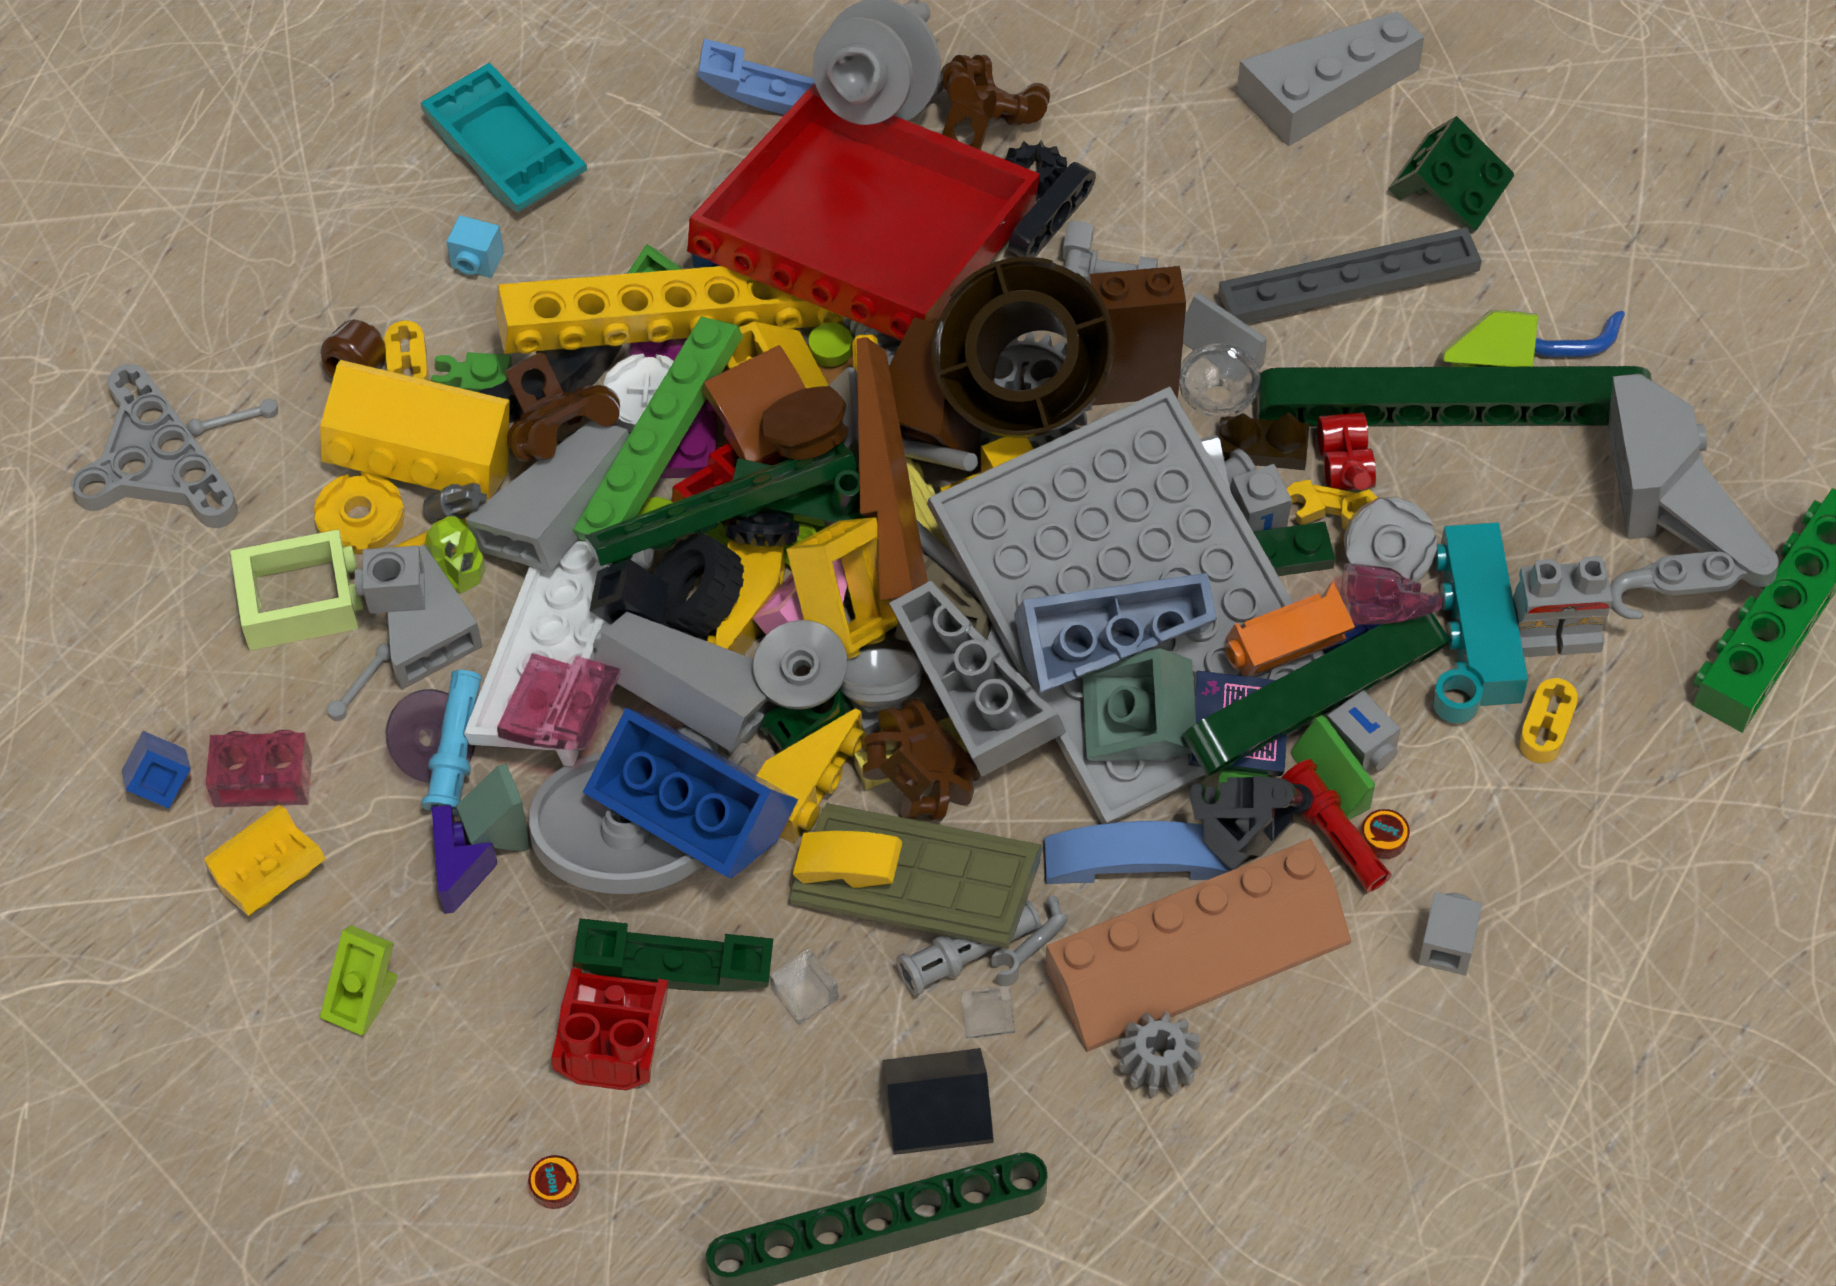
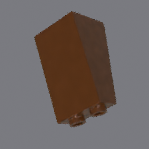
M1180 266L1089 274L1088 282L1098 292L1110 315L1115 340L1114 358L1109 377L1092 406L1136 402L1168 387H1171L1178 398L1186 312V297Z

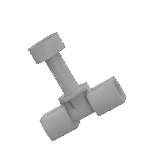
M1083 221L1068 222L1063 246V259L1066 260L1065 267L1075 273H1079L1087 281L1089 280V274L1158 267L1157 258L1142 256L1140 257L1139 265L1098 260V251L1091 250L1094 225Z

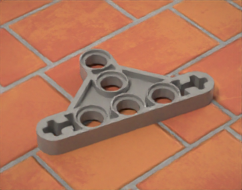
M124 364L114 369L108 378V385L119 410L102 457L81 468L72 478L71 487L78 504L83 509L98 511L125 497L190 506L200 522L210 528H221L229 525L234 521L238 511L231 488L150 376L141 366L135 364ZM131 383L133 386H137L140 396L134 399L129 388L124 385ZM149 409H159L163 412L161 417L153 422H143L139 419L141 414ZM179 438L184 441L182 447L177 451L165 452L161 450L162 444L168 439ZM139 459L145 462V465L139 472L127 474L121 471L123 465L130 460ZM201 468L206 471L204 477L199 481L187 482L182 479L184 473L189 469ZM92 481L105 483L104 489L96 495L82 493L84 486ZM211 491L215 501L223 506L217 510L213 506H209L205 496Z

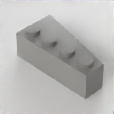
M1398 11L1241 60L1237 95L1290 146L1418 71L1424 36Z
M932 581L890 602L896 617L982 777L1066 732L1058 713L1032 689L1031 685L1019 672L1017 673L1000 655L999 651L972 626L971 622Z

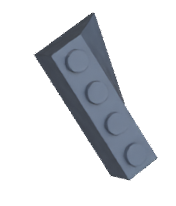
M1208 573L1023 599L1014 613L1022 658L1039 694L1177 636L1205 632L1217 619Z

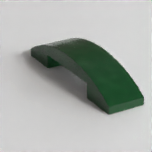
M579 918L573 967L602 976L658 983V979L668 980V989L740 991L758 989L769 986L774 939L725 934L724 942L633 933L628 932V923Z

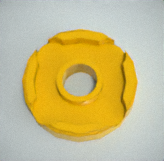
M360 472L361 476L349 477V474L337 477L327 484L316 498L314 505V520L318 532L323 533L339 529L344 547L352 545L354 554H363V549L383 548L393 541L403 527L405 508L398 488L386 477ZM358 506H365L371 509L362 518L355 519L348 516V513Z

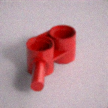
M1364 412L1319 416L1317 419V438L1320 454L1324 459L1326 486L1345 491L1375 488V459L1372 449H1368V426Z

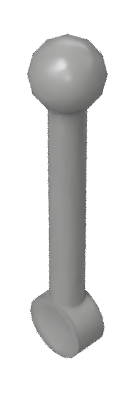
M266 399L261 402L259 407L205 421L192 419L187 423V429L192 436H199L205 429L259 415L265 418H273L278 414V405L275 400Z
M380 644L376 649L375 658L340 701H333L328 705L327 711L332 720L341 721L346 717V707L383 661L391 659L389 644Z

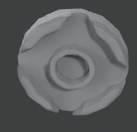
M1398 497L1377 498L1361 506L1349 520L1344 535L1345 555L1352 570L1369 584L1384 589L1409 585L1419 580L1432 564L1437 550L1435 530L1429 516L1413 502Z

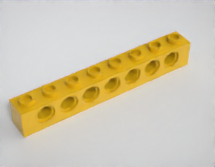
M723 266L498 284L495 315L504 354H529L545 350H575L580 347L619 346L625 343L663 342L671 339L688 338L701 316L738 325V327L754 321L793 330L817 327L828 322L844 324V317Z

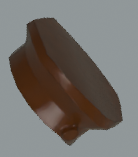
M830 386L805 388L791 393L773 403L763 412L762 424L765 440L775 443L779 454L789 459L803 460L824 454L836 445H839L848 436L849 427L843 423L846 403L839 393Z

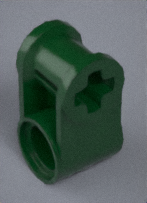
M839 689L830 699L812 708L790 709L777 706L763 717L760 722V729L764 735L771 736L780 751H783L850 712L854 707L852 702ZM835 700L833 707L828 712L820 714L825 703Z

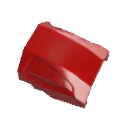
M572 968L561 1004L558 1029L551 1056L552 1069L579 1085L624 1091L650 1082L656 1041L667 1000L668 980L658 979V983L587 974L582 973L581 969Z

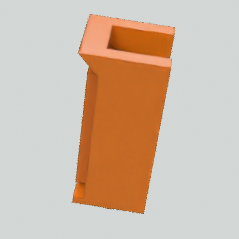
M1332 581L1322 596L1318 593L1245 621L1241 626L1239 623L1234 624L1225 638V652L1232 667L1235 669L1239 668L1242 676L1254 677L1344 642L1346 640L1344 633L1352 631L1355 626L1334 581Z

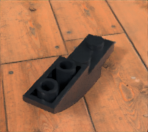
M622 345L580 347L575 350L536 351V354L543 353L546 355L563 392L574 393L580 387L586 385L593 386L612 364ZM538 369L527 370L521 379L522 388L526 393L535 395L538 400L544 396L541 390L544 386V376ZM508 381L479 391V393L509 400V423L519 420L523 415Z

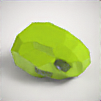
M447 516L434 523L427 532L424 544L456 592L461 594L479 585L485 573V564L472 531L463 520L456 516Z

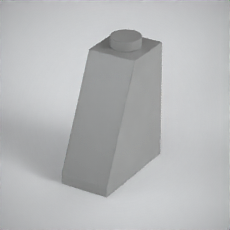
M425 544L419 547L425 569V609L387 612L391 662L397 683L401 689L418 682L483 647L476 620ZM395 578L386 579L385 582L392 581Z

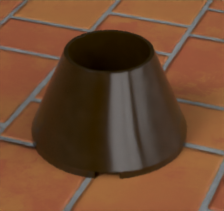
M1008 258L996 261L975 271L964 279L950 294L951 299L944 308L939 320L936 319L931 340L932 366L938 386L944 397L954 410L969 423L979 429L999 436L1012 438L1040 436L1068 425L1081 416L1097 399L1106 384L1113 364L1115 348L1114 330L1110 315L1102 298L1095 288L1079 273H1075L1066 267L1055 264L1053 260L1045 258ZM1032 331H1050L1067 339L1065 360L1055 376L1045 384L1029 390H1010L995 383V368L999 356L1015 338Z

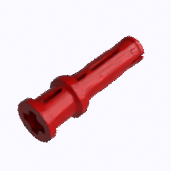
M1306 759L1294 765L1281 779L1288 780L1293 784L1305 785L1311 789L1314 795L1312 807L1307 812L1302 813V817L1307 823L1317 824L1320 830L1323 831L1367 893L1383 886L1391 878L1392 874L1378 859L1372 848L1341 809L1340 795L1336 790L1328 789L1316 773L1317 765L1312 759Z

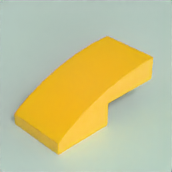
M817 831L803 833L793 875L803 884L843 879L852 888L891 884L894 880L903 842L896 836L860 831Z

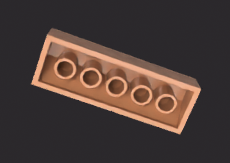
M1310 838L1048 944L1046 947V973L1086 1052L1125 1037V1029L1129 1022L1141 1025L1142 1015L1146 1011L1155 1021L1160 1020L1162 1013L1166 1010L1170 1017H1174L1349 945L1351 937L1334 879Z

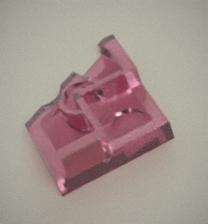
M1344 563L1340 596L1354 624L1367 625L1402 622L1433 613L1442 608V594L1420 592L1421 583L1403 577L1400 572L1392 568Z

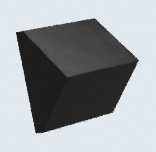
M981 1048L882 1060L894 1155L994 1143L988 1076Z

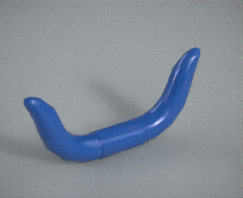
M1615 312L1607 319L1602 333L1590 340L1551 341L1536 338L1535 355L1563 358L1594 356L1602 353L1615 343L1625 312Z

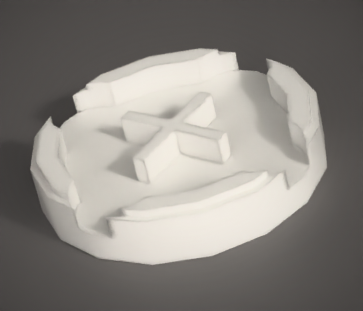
M644 354L632 355L618 362L606 374L604 386L614 390L620 399V414L614 424L627 429L628 432H632L674 362L672 359L656 354V358H645Z

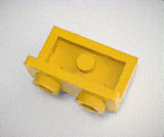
M277 805L206 856L204 863L221 892L249 916L256 910L268 905L275 896L294 882L309 875L312 869L325 861L326 858L319 845L296 827L287 809L282 805Z

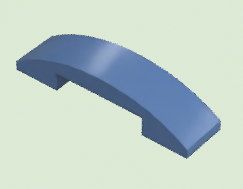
M708 39L703 40L697 76L716 90L748 105L785 115L812 84H815L814 78L745 61L743 60L745 51L743 48Z
M1170 821L1117 822L1071 829L1045 837L1046 884L1094 883L1095 874L1190 871V880H1209L1234 869L1229 868L1203 842L1204 825Z

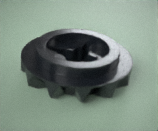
M1042 140L1037 145H1028L1023 141L1020 148H1009L1005 160L1027 169L1031 167L1032 162L1037 161L1040 163V168L1036 171L1040 173L1036 199L1041 198L1067 168V157L1059 154L1057 146L1045 147Z
M757 512L748 517H736L726 522V536L738 544H749L752 547H782L785 544L797 541L800 526L798 523L791 521L790 517L783 514Z

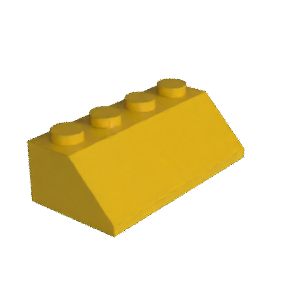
M340 360L336 366L320 424L321 462L440 491L451 484L464 486L470 483H477L480 485L481 493L487 494L488 500L494 496L509 472V445L507 441L509 431V400Z

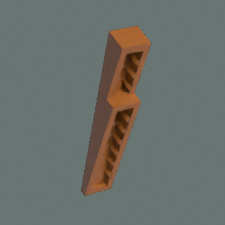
M868 337L857 339L860 514L866 518L876 517L879 601L891 607L890 602L926 584L928 579L922 555L923 551L887 353Z

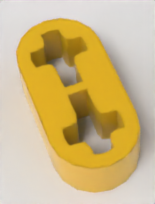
M402 320L395 322L389 326L384 337L387 371L405 375V369L412 368L413 377L430 381L427 347L422 328L412 321ZM403 339H410V351L402 352L401 344Z
M1561 678L1546 679L1540 683L1535 692L1519 741L1521 753L1532 762L1541 764L1551 762L1561 752L1578 702L1576 688L1570 682ZM1553 696L1562 698L1556 714L1547 712ZM1541 727L1550 729L1544 746L1535 743Z

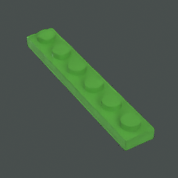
M700 317L573 528L579 540L587 542L585 535L638 515L706 400V396L702 392L703 382L722 373L743 338L738 325Z

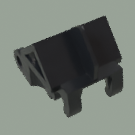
M1259 776L1227 777V782L1219 783V789L1211 786L1206 788L1203 784L1194 783L1190 790L1194 819L1204 821L1203 842L1232 869L1239 867L1249 855L1261 857L1292 825L1293 813L1307 812L1312 807L1314 801L1313 792L1305 785L1293 784L1281 778Z

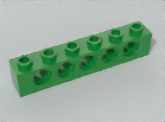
M1834 488L1830 490L1822 503L1817 500L1813 501L1802 521V524L1806 526L1801 535L1793 531L1780 555L1785 558L1780 566H1778L1776 579L1770 585L1760 587L1763 591L1758 598L1752 595L1748 597L1737 617V620L1741 621L1736 631L1731 628L1725 631L1715 649V652L1720 655L1713 664L1705 661L1693 681V685L1699 688L1693 706L1741 733L1744 732L1836 593V489ZM1779 605H1784V606L1788 607L1789 609L1783 608V607H1781V606H1779ZM1756 637L1764 638V639H1766L1767 641L1759 640V639L1756 638ZM1734 670L1743 671L1744 673H1746V675H1744V674H1739V673L1735 672Z

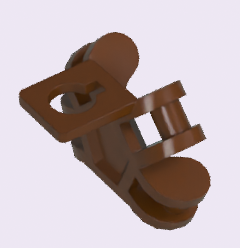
M956 55L951 62L942 68L940 75L941 83L952 101L942 135L958 141L955 135V127L958 122L966 120L967 116L972 119L971 127L974 131V139L969 146L981 150L990 122H996L999 118H1004L1009 125L1019 126L1022 123L1030 124L1043 118L1050 101V91L1042 83H1033L1018 94H1010L995 85L992 75V62L987 55H975L972 59L967 55Z
M537 353L505 370V377L523 414L511 426L507 435L509 448L520 461L526 462L532 461L535 458L539 460L551 458L556 452L557 430L559 425L564 422L568 425L579 423L582 416H586L601 426H611L619 418L620 399L614 390L602 385H586L578 388L574 393L563 392L546 355L543 353ZM532 368L540 370L544 376V386L541 389L544 396L538 400L535 395L526 393L521 385L523 374Z
M913 699L905 702L900 710L894 707L881 710L878 714V721L882 732L868 734L861 739V749L867 752V763L862 767L863 777L870 780L889 778L903 793L901 798V814L903 818L916 819L918 815H928L931 821H942L946 816L949 801L959 805L970 804L974 795L972 782L979 780L981 774L971 755L965 752L931 717L925 704L921 700ZM899 748L889 758H886V751ZM933 784L930 796H923V793Z

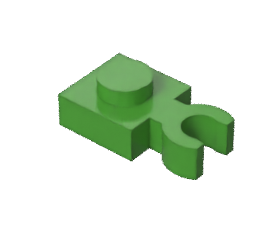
M467 352L465 362H457L451 356L439 355L435 357L437 371L449 373L443 376L432 375L431 381L474 392L492 388L507 381L505 370L512 367L511 356Z

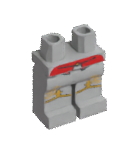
M1600 556L1583 557L1579 563L1559 564L1553 559L1536 560L1534 566L1521 567L1519 573L1520 581L1516 586L1513 600L1524 657L1555 655L1557 649L1556 634L1561 655L1602 652L1604 645L1602 629L1605 616H1608L1613 602L1605 561Z

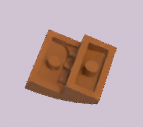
M778 345L704 381L702 392L725 424L724 436L739 458L761 463L779 454L775 443L765 440L762 424L763 412L781 398L806 387L782 347Z

